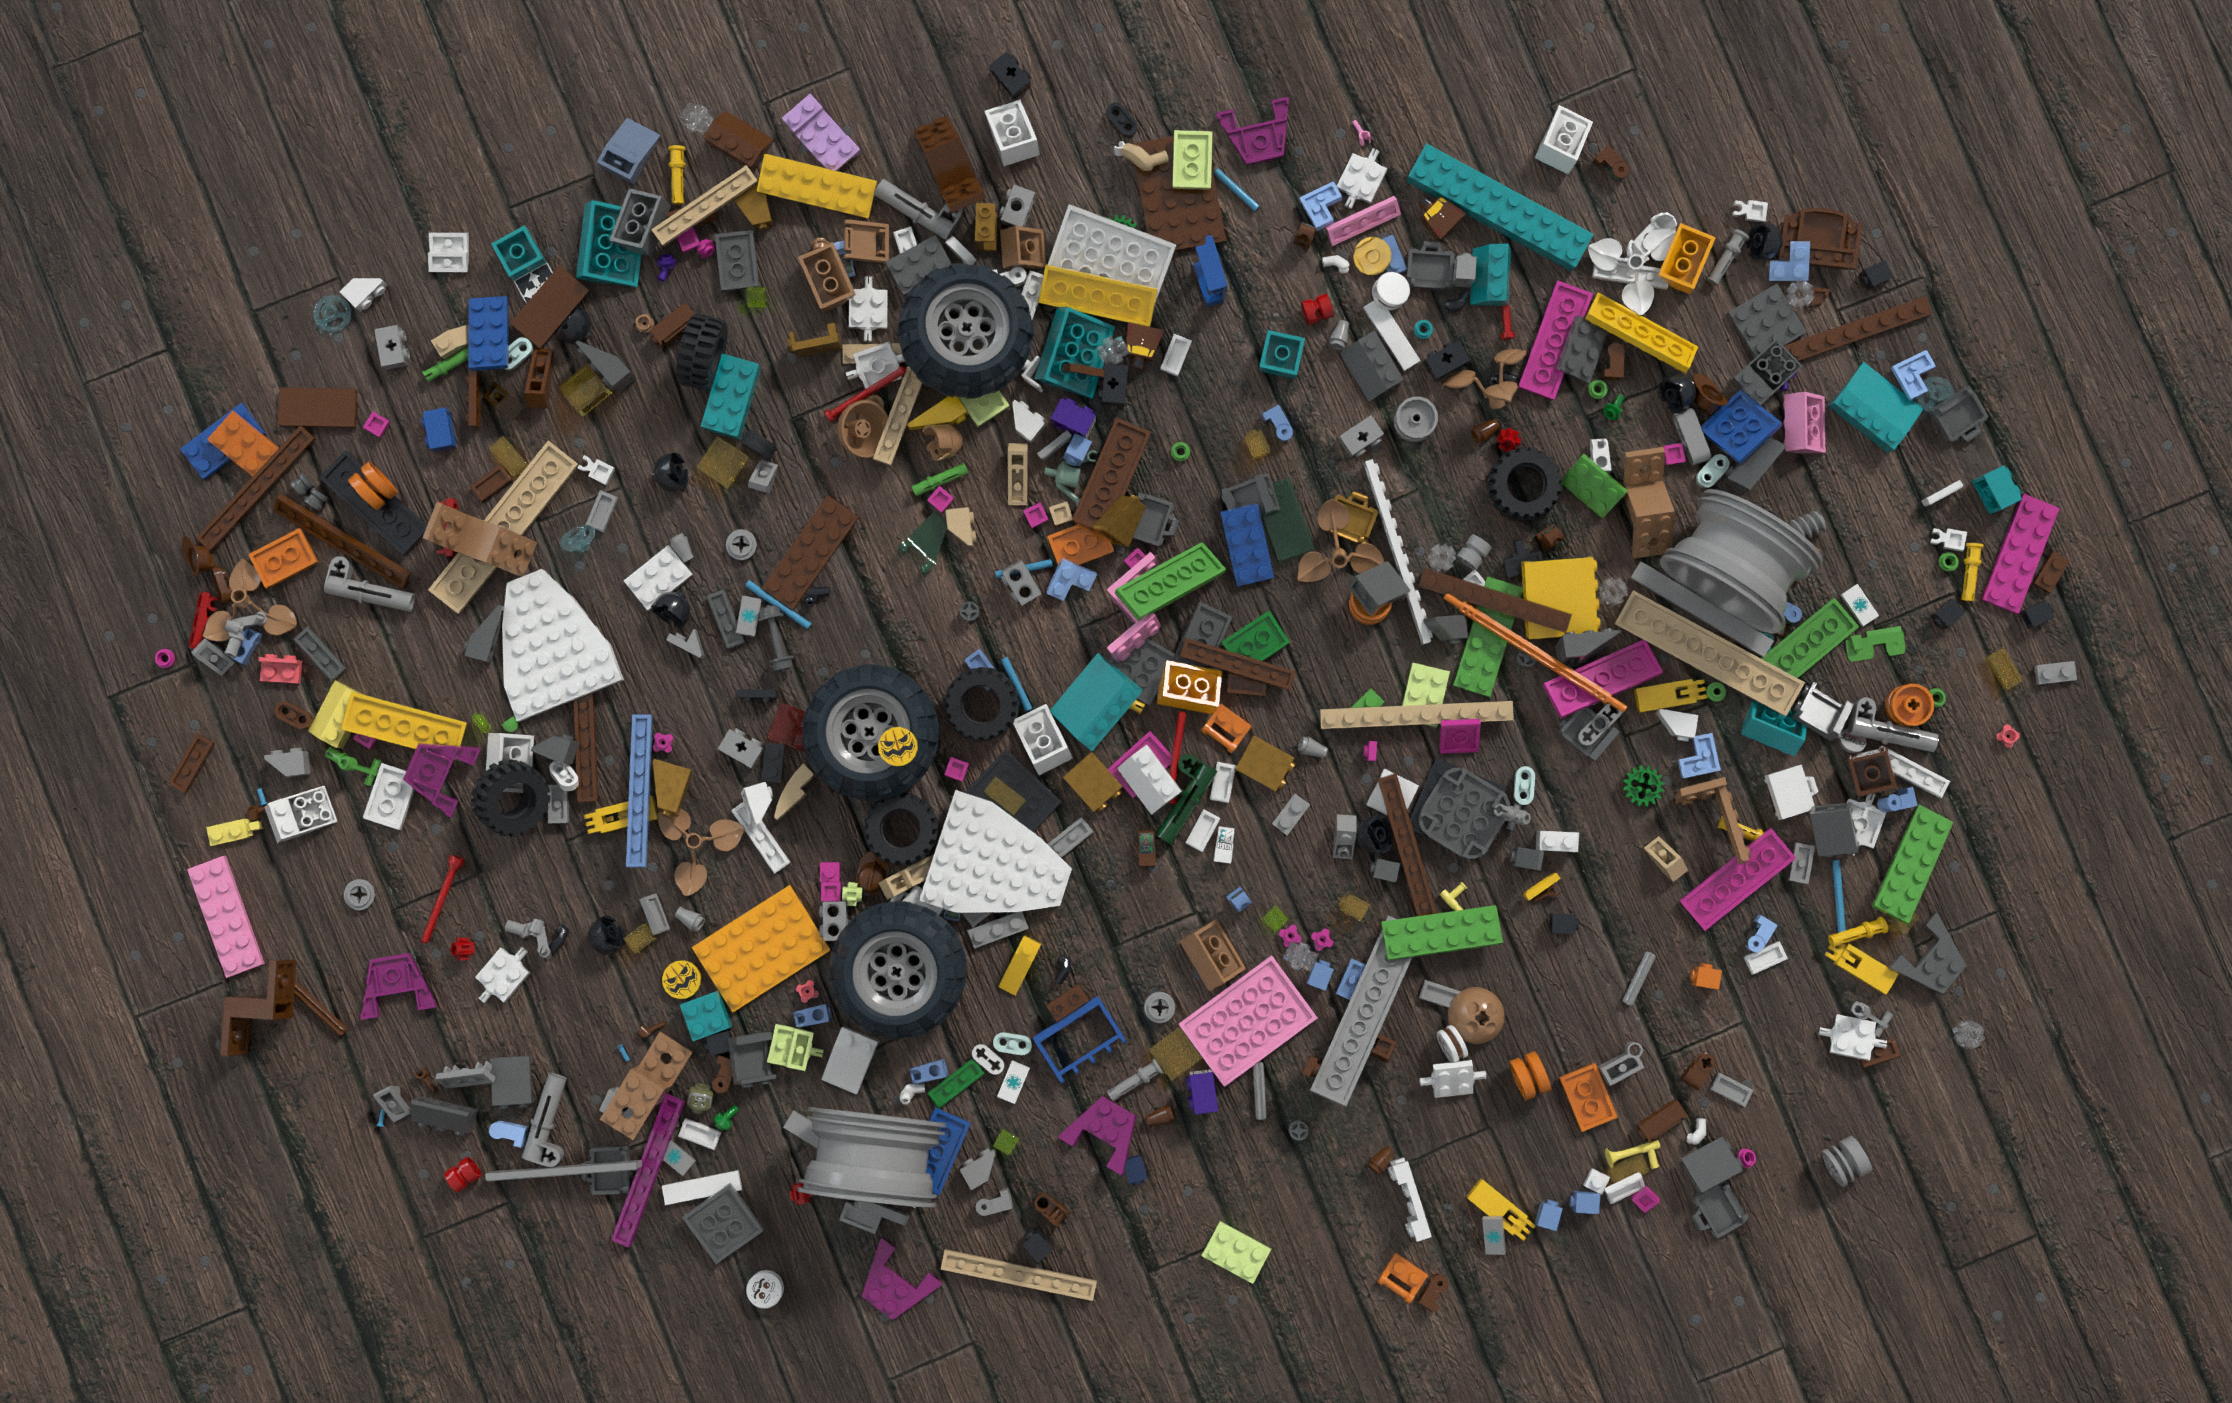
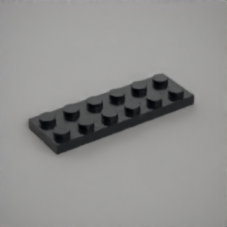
M345 450L322 474L320 479L400 554L405 556L423 537L427 524L397 496L388 499L382 495L385 505L378 511L363 500L348 481L354 473H358L366 479L361 472L363 465Z

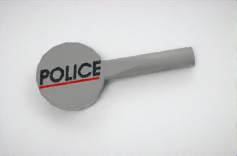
M1848 729L1836 737L1839 739L1843 749L1850 753H1859L1866 746L1865 737L1848 734Z

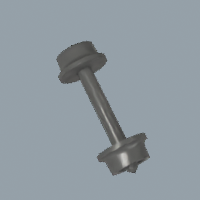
M767 605L766 608L759 610L760 618L758 621H768L777 659L770 660L768 663L772 665L774 672L781 671L785 673L787 669L793 668L792 659H794V656L784 657L775 619L781 618L784 615L780 613L778 606Z

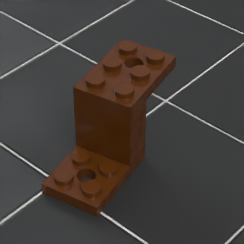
M948 116L939 117L933 123L921 125L917 130L913 131L924 152L937 187L951 213L986 198L981 185L975 177L961 139Z
M269 960L267 968L268 985L266 986L267 997L248 995L224 997L222 1004L223 1021L221 1023L222 1037L219 1045L221 1050L220 1056L248 1054L250 1018L269 1020L293 1018L297 960Z

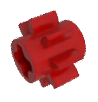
M1511 428L1502 429L1496 440L1500 442L1499 449L1502 448L1506 452L1512 449L1516 450L1517 445H1520L1521 438H1518L1519 432Z
M469 937L456 938V942H452L450 947L451 955L456 957V960H469V956H473L475 952L474 943L469 941Z
M804 1183L792 1185L793 1190L789 1192L790 1201L795 1200L796 1205L810 1202V1196H813V1194L798 1192V1187H803Z

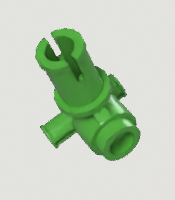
M332 747L326 751L331 755L325 753V757L337 763L342 770H359L368 773L364 784L372 786L373 780L378 774L381 760L374 758L371 768L358 765L357 760L354 757H349L347 753H341Z

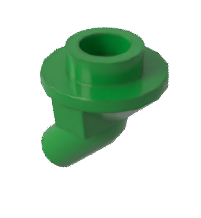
M1618 394L1613 404L1607 403L1604 406L1603 413L1608 419H1619L1622 413L1620 406L1625 397Z
M733 1105L724 1115L718 1113L713 1118L714 1125L719 1130H729L733 1124L729 1119L739 1111L738 1107Z

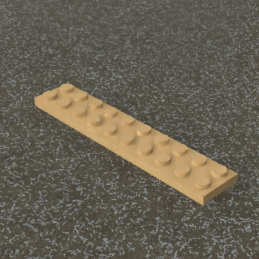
M547 441L484 521L523 536L579 464L550 441ZM457 553L428 590L456 613L460 614L497 567Z
M1634 590L1614 623L1618 627L1783 716H1787L1805 683Z

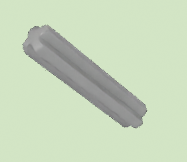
M1645 952L1622 1000L1625 1004L1633 1005L1656 957L1653 953Z
M1257 1062L1253 1065L1255 1114L1257 1120L1266 1119L1264 1066L1262 1062Z

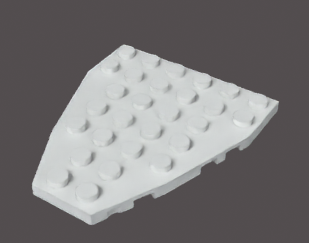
M540 569L507 583L502 622L504 688L517 722L624 680L609 641L603 637L598 627L588 618L589 616L575 598L567 593L557 581L553 580L545 570Z
M955 790L919 901L956 913L1021 912L1060 906L1072 868L1039 836L996 804Z

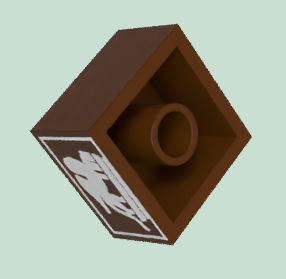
M1887 747L1848 756L1858 797L1897 788Z

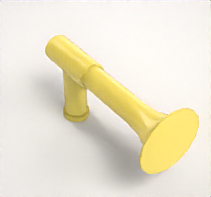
M1461 882L1451 893L1445 889L1439 895L1454 911L1463 910L1455 898L1467 887Z
M1656 1140L1618 1152H1611L1606 1148L1605 1155L1609 1166L1613 1168V1164L1619 1159L1647 1152L1650 1167L1653 1169L1659 1167L1654 1150L1661 1147L1659 1141Z

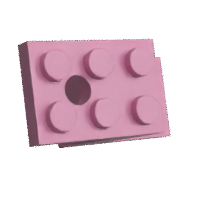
M1151 552L1107 589L1112 600L1134 624L1107 647L1117 663L1125 661L1130 656V652L1135 648H1140L1145 643L1144 640L1149 636H1154L1161 627L1154 613L1138 621L1115 594V590L1118 587L1159 566L1156 557Z

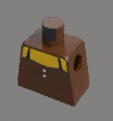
M1425 196L1418 203L1425 210L1420 218L1434 239L1439 242L1466 214L1441 196L1435 202Z
M1128 322L1126 356L1133 358L1131 368L1142 370L1144 360L1153 361L1164 330Z

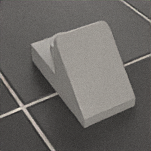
M760 460L749 480L748 487L770 493L778 465Z
M696 629L692 631L687 642H685L686 637L678 633L675 636L669 634L666 639L701 659L705 656Z
M205 638L191 652L193 656L221 676L235 663L232 658L224 654L225 651L215 642L212 644Z
M391 1085L373 1094L374 1098L393 1122L411 1114L410 1107L401 1097L399 1086Z

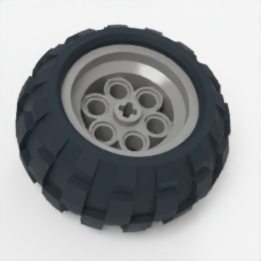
M954 263L948 267L935 269L926 274L921 281L912 287L903 303L898 322V340L902 356L907 366L915 373L916 378L927 387L929 386L939 391V394L952 398L955 396L975 399L995 393L1006 387L1009 382L1017 377L1030 354L1034 327L1029 305L1025 297L1020 294L1015 284L1009 278L992 271L990 267L980 264L976 266ZM974 309L978 312V316L971 317L968 311ZM955 311L959 314V318L952 319L949 313ZM963 325H964L965 327L970 326L969 333H968V331H964V332L962 331V330H963ZM988 325L990 331L982 332L980 326ZM943 329H949L952 332V335L946 337L942 334L941 331ZM974 342H980L983 348L980 350H976L973 348L972 344ZM955 344H960L963 346L964 350L961 352H956L953 346Z
M866 664L836 673L817 689L804 715L802 740L804 750L810 762L809 764L827 786L840 794L854 799L875 801L887 799L907 791L925 775L937 751L939 724L932 701L916 681L894 668ZM862 709H867L869 712V716L865 720L859 718V712ZM881 712H886L888 715V719L884 723L878 721V715ZM850 724L856 726V732L853 735H849L846 730ZM873 727V733H875L874 736L869 735L867 737V732L865 730L867 728L871 729ZM893 727L908 729L917 740L918 750L916 756L910 763L904 766L890 765L882 759L881 755L875 756L872 751L878 745L883 733ZM857 742L863 744V750L860 753H856L853 749L854 744Z
M911 902L881 903L861 912L841 931L830 957V984L832 992L840 1004L839 1007L847 1017H850L864 1031L889 1039L920 1036L940 1025L955 1009L966 983V955L956 935L957 933L937 912ZM894 946L902 948L901 955L898 956L893 953L892 949ZM883 956L886 960L885 965H878L876 957ZM910 956H918L920 960L919 964H912L910 962ZM894 967L902 969L900 976L893 974ZM911 975L919 976L920 983L913 984L910 980ZM877 976H884L886 984H878ZM895 985L903 987L904 991L902 994L894 992Z

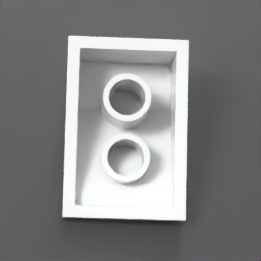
M1021 100L985 111L1003 166L1040 155L1037 138Z
M1559 105L1535 158L1569 174L1579 158L1593 122Z
M1047 704L1014 720L1013 724L1038 775L1073 759Z
M843 1026L821 1080L858 1094L880 1040Z

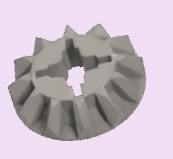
M741 529L732 532L728 536L726 549L731 557L745 560L755 554L757 544L752 533ZM741 539H743L745 544L749 545L743 547L742 553L740 548L734 545L740 543Z
M363 879L351 881L344 890L346 904L355 910L368 908L374 902L373 900L376 895L374 887L369 881ZM359 889H361L362 893L367 894V896L361 897V900H359V897L352 895L358 893Z
M1153 993L1146 999L1144 1005L1145 1013L1151 1021L1164 1023L1174 1015V1000L1167 993ZM1159 999H1161L1163 1006L1168 1007L1162 1009L1160 1016L1157 1009L1151 1008V1006L1158 1005Z

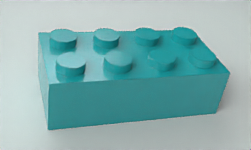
M726 354L721 355L701 423L703 430L741 440L762 369L758 363Z

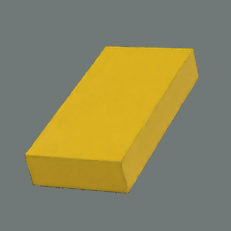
M1551 873L1523 893L1524 898L1528 901L1561 878L1557 873Z

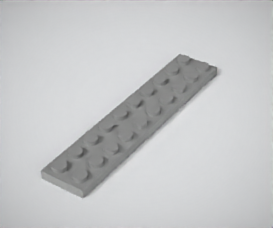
M1388 916L1387 919H1386V921L1396 920V919L1393 918V917ZM1382 930L1310 1089V1092L1344 1107H1347L1413 958L1387 961Z

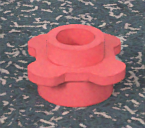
M2004 725L2003 730L1996 735L1997 740L2002 741L2007 748L2012 747L2013 743L2020 737V734L2012 729L2010 725Z
M808 980L806 984L798 985L796 991L801 996V1001L804 1003L808 1002L811 998H817L819 992L814 988L812 980Z

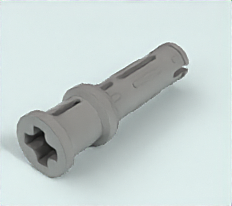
M1735 229L1730 242L1726 243L1723 255L1707 278L1711 284H1719L1734 257L1741 253V247L1745 241L1749 240V236L1743 231Z
M1154 1058L1152 1063L1144 1068H1138V1072L1108 1090L1107 1092L1112 1101L1114 1102L1142 1083H1149L1150 1079L1156 1075H1162L1164 1072L1157 1060Z

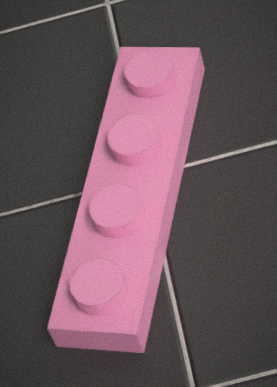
M1392 196L1325 227L1331 245L1334 246L1401 215L1398 201L1395 196Z

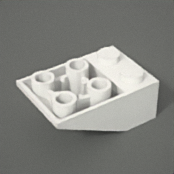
M325 786L276 800L265 806L277 843L296 838L337 822Z

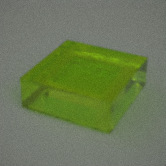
M747 287V307H767L766 287Z
M474 713L471 716L481 732L486 733L491 730V726L481 713Z
M1276 905L1261 918L1274 932L1289 920Z
M1002 1129L993 1146L1009 1156L1019 1138Z

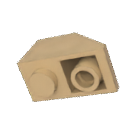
M969 507L946 510L949 532L969 548L974 547L973 542H977L976 532L972 531L971 524L974 523L973 512H970Z

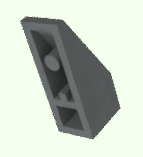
M498 605L470 636L469 641H466L464 645L466 657L489 663L492 662L503 622L505 607Z

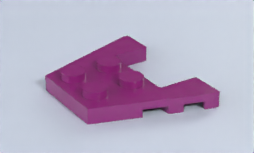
M1288 97L1271 101L1275 120L1237 128L1233 109L1216 113L1218 121L1246 166L1284 156Z
M418 743L403 780L429 799L433 805L445 812L448 817H452L458 800L439 792L454 758L474 766L481 748Z
M411 953L370 959L366 981L367 987L363 998V1010L360 1015L361 1020L380 1017L377 997L415 990L418 1010L437 1007Z
M1102 1096L1065 1129L1058 1138L1074 1147L1083 1131H1088L1116 1148L1106 1167L1123 1176L1136 1115Z
M882 1237L879 1241L862 1297L893 1320L940 1287L943 1282L928 1272L920 1285L915 1288L885 1265V1262L896 1247Z

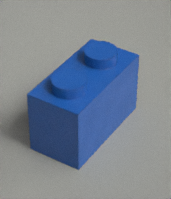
M444 407L424 411V417L421 418V422L427 432V436H425L426 446L434 452L457 448L450 410Z

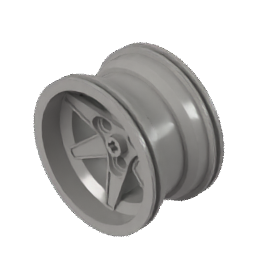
M1714 489L1705 490L1697 502L1699 508L1696 512L1699 521L1697 529L1691 537L1680 541L1674 548L1667 549L1660 559V565L1678 584L1748 626L1767 633L1779 632L1781 625L1785 622L1783 614L1787 607L1786 593L1794 581L1805 580L1808 575H1813L1818 571V568L1823 563L1822 555L1797 530L1761 507L1727 492Z
M809 1107L808 1111L813 1112V1116H807V1119L812 1120L811 1130L819 1137L816 1160H811L807 1166L805 1178L799 1179V1182L804 1184L803 1187H798V1192L874 1203L936 1207V1202H932V1198H937V1194L932 1193L933 1181L931 1175L926 1173L929 1150L939 1145L940 1135H945V1132L940 1130L941 1127H946V1123Z

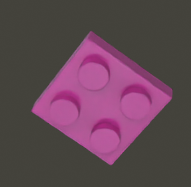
M1480 719L1441 720L1440 754L1478 752Z

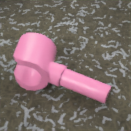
M1354 120L1352 123L1359 133L1360 145L1364 146L1365 139L1371 143L1370 133L1363 131L1358 122Z

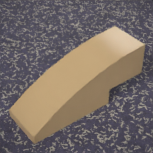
M803 763L785 786L776 807L774 816L776 820H780L807 795L802 788L816 775L806 764Z
M934 855L879 882L887 900L925 881Z

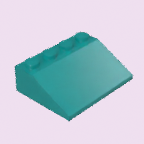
M594 200L585 204L576 279L638 287L641 255L609 241L621 211V206Z
M1057 307L1035 380L1093 399L1099 377L1062 372V365L1077 364L1102 369L1115 326L1070 307Z
M1865 362L1861 363L1828 405L1830 409L1887 453L1895 450L1923 410L1913 400L1909 401L1906 394Z
M1097 653L1050 709V712L1077 740L1093 751L1139 697L1142 688Z

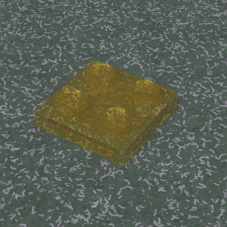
M717 436L696 468L729 490L750 457Z
M1180 1026L1149 1048V1051L1171 1081L1202 1059V1056Z

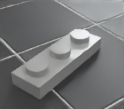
M1023 911L972 928L968 930L973 947L977 948L1029 928Z

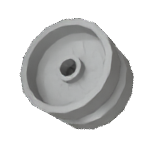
M1423 397L1406 399L1398 407L1394 415L1396 433L1402 439L1409 442H1420L1426 439L1433 432L1438 422V412L1435 406ZM1413 418H1414V419H1415V418H1418L1419 421L1416 422V421L1413 420Z

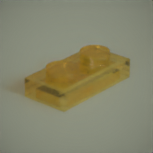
M504 436L489 447L491 452L514 478L528 466L526 461Z
M2004 647L1985 657L2004 690H2008L2023 681Z
M996 776L984 790L987 795L1013 815L1016 814L1026 801Z
M1639 1153L1614 1165L1613 1168L1606 1169L1612 1184H1615L1638 1172L1642 1176L1650 1172V1169L1643 1155Z

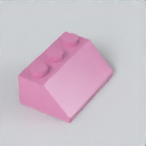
M1808 392L1785 394L1783 402L1785 410V420L1783 423L1785 428V451L1791 453H1826L1825 396Z

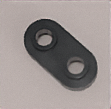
M1118 102L1111 103L1106 110L1108 120L1122 136H1134L1138 127L1136 120L1122 104ZM1114 111H1118L1119 115L1113 116L1112 113ZM1125 126H1131V130H1125Z

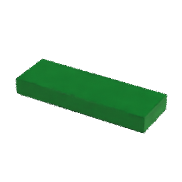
M972 1058L927 1094L936 1106L940 1108L984 1075L985 1072L978 1062Z

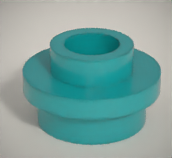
M1420 320L1414 326V333L1420 339L1429 338L1433 332V326L1427 320ZM1420 327H1425L1427 331L1422 333Z

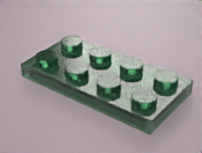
M1290 478L1272 483L1281 510L1265 515L1262 518L1278 562L1315 550Z

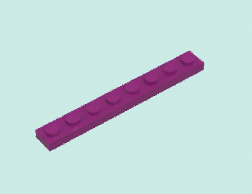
M665 1094L641 1158L642 1167L637 1169L611 1239L625 1247H631L684 1106V1100Z

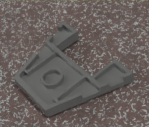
M1933 913L1923 924V927L1936 938V941L1919 962L1913 966L1902 955H1897L1887 968L1918 982V984L1938 994H1944L1964 970L1966 964L1940 916L1937 913Z

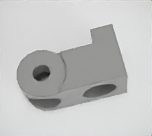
M1009 1187L1001 1189V1195L980 1198L976 1203L977 1213L986 1216L1012 1209L1013 1202Z

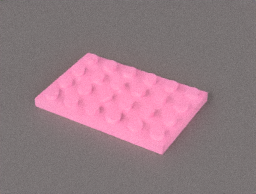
M1271 955L1178 1024L1225 1087L1316 1020L1317 1016Z

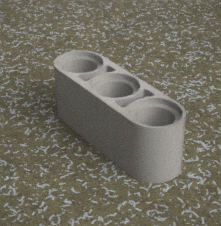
M1693 408L1673 414V421L1683 443L1689 463L1694 466L1710 460L1711 453Z

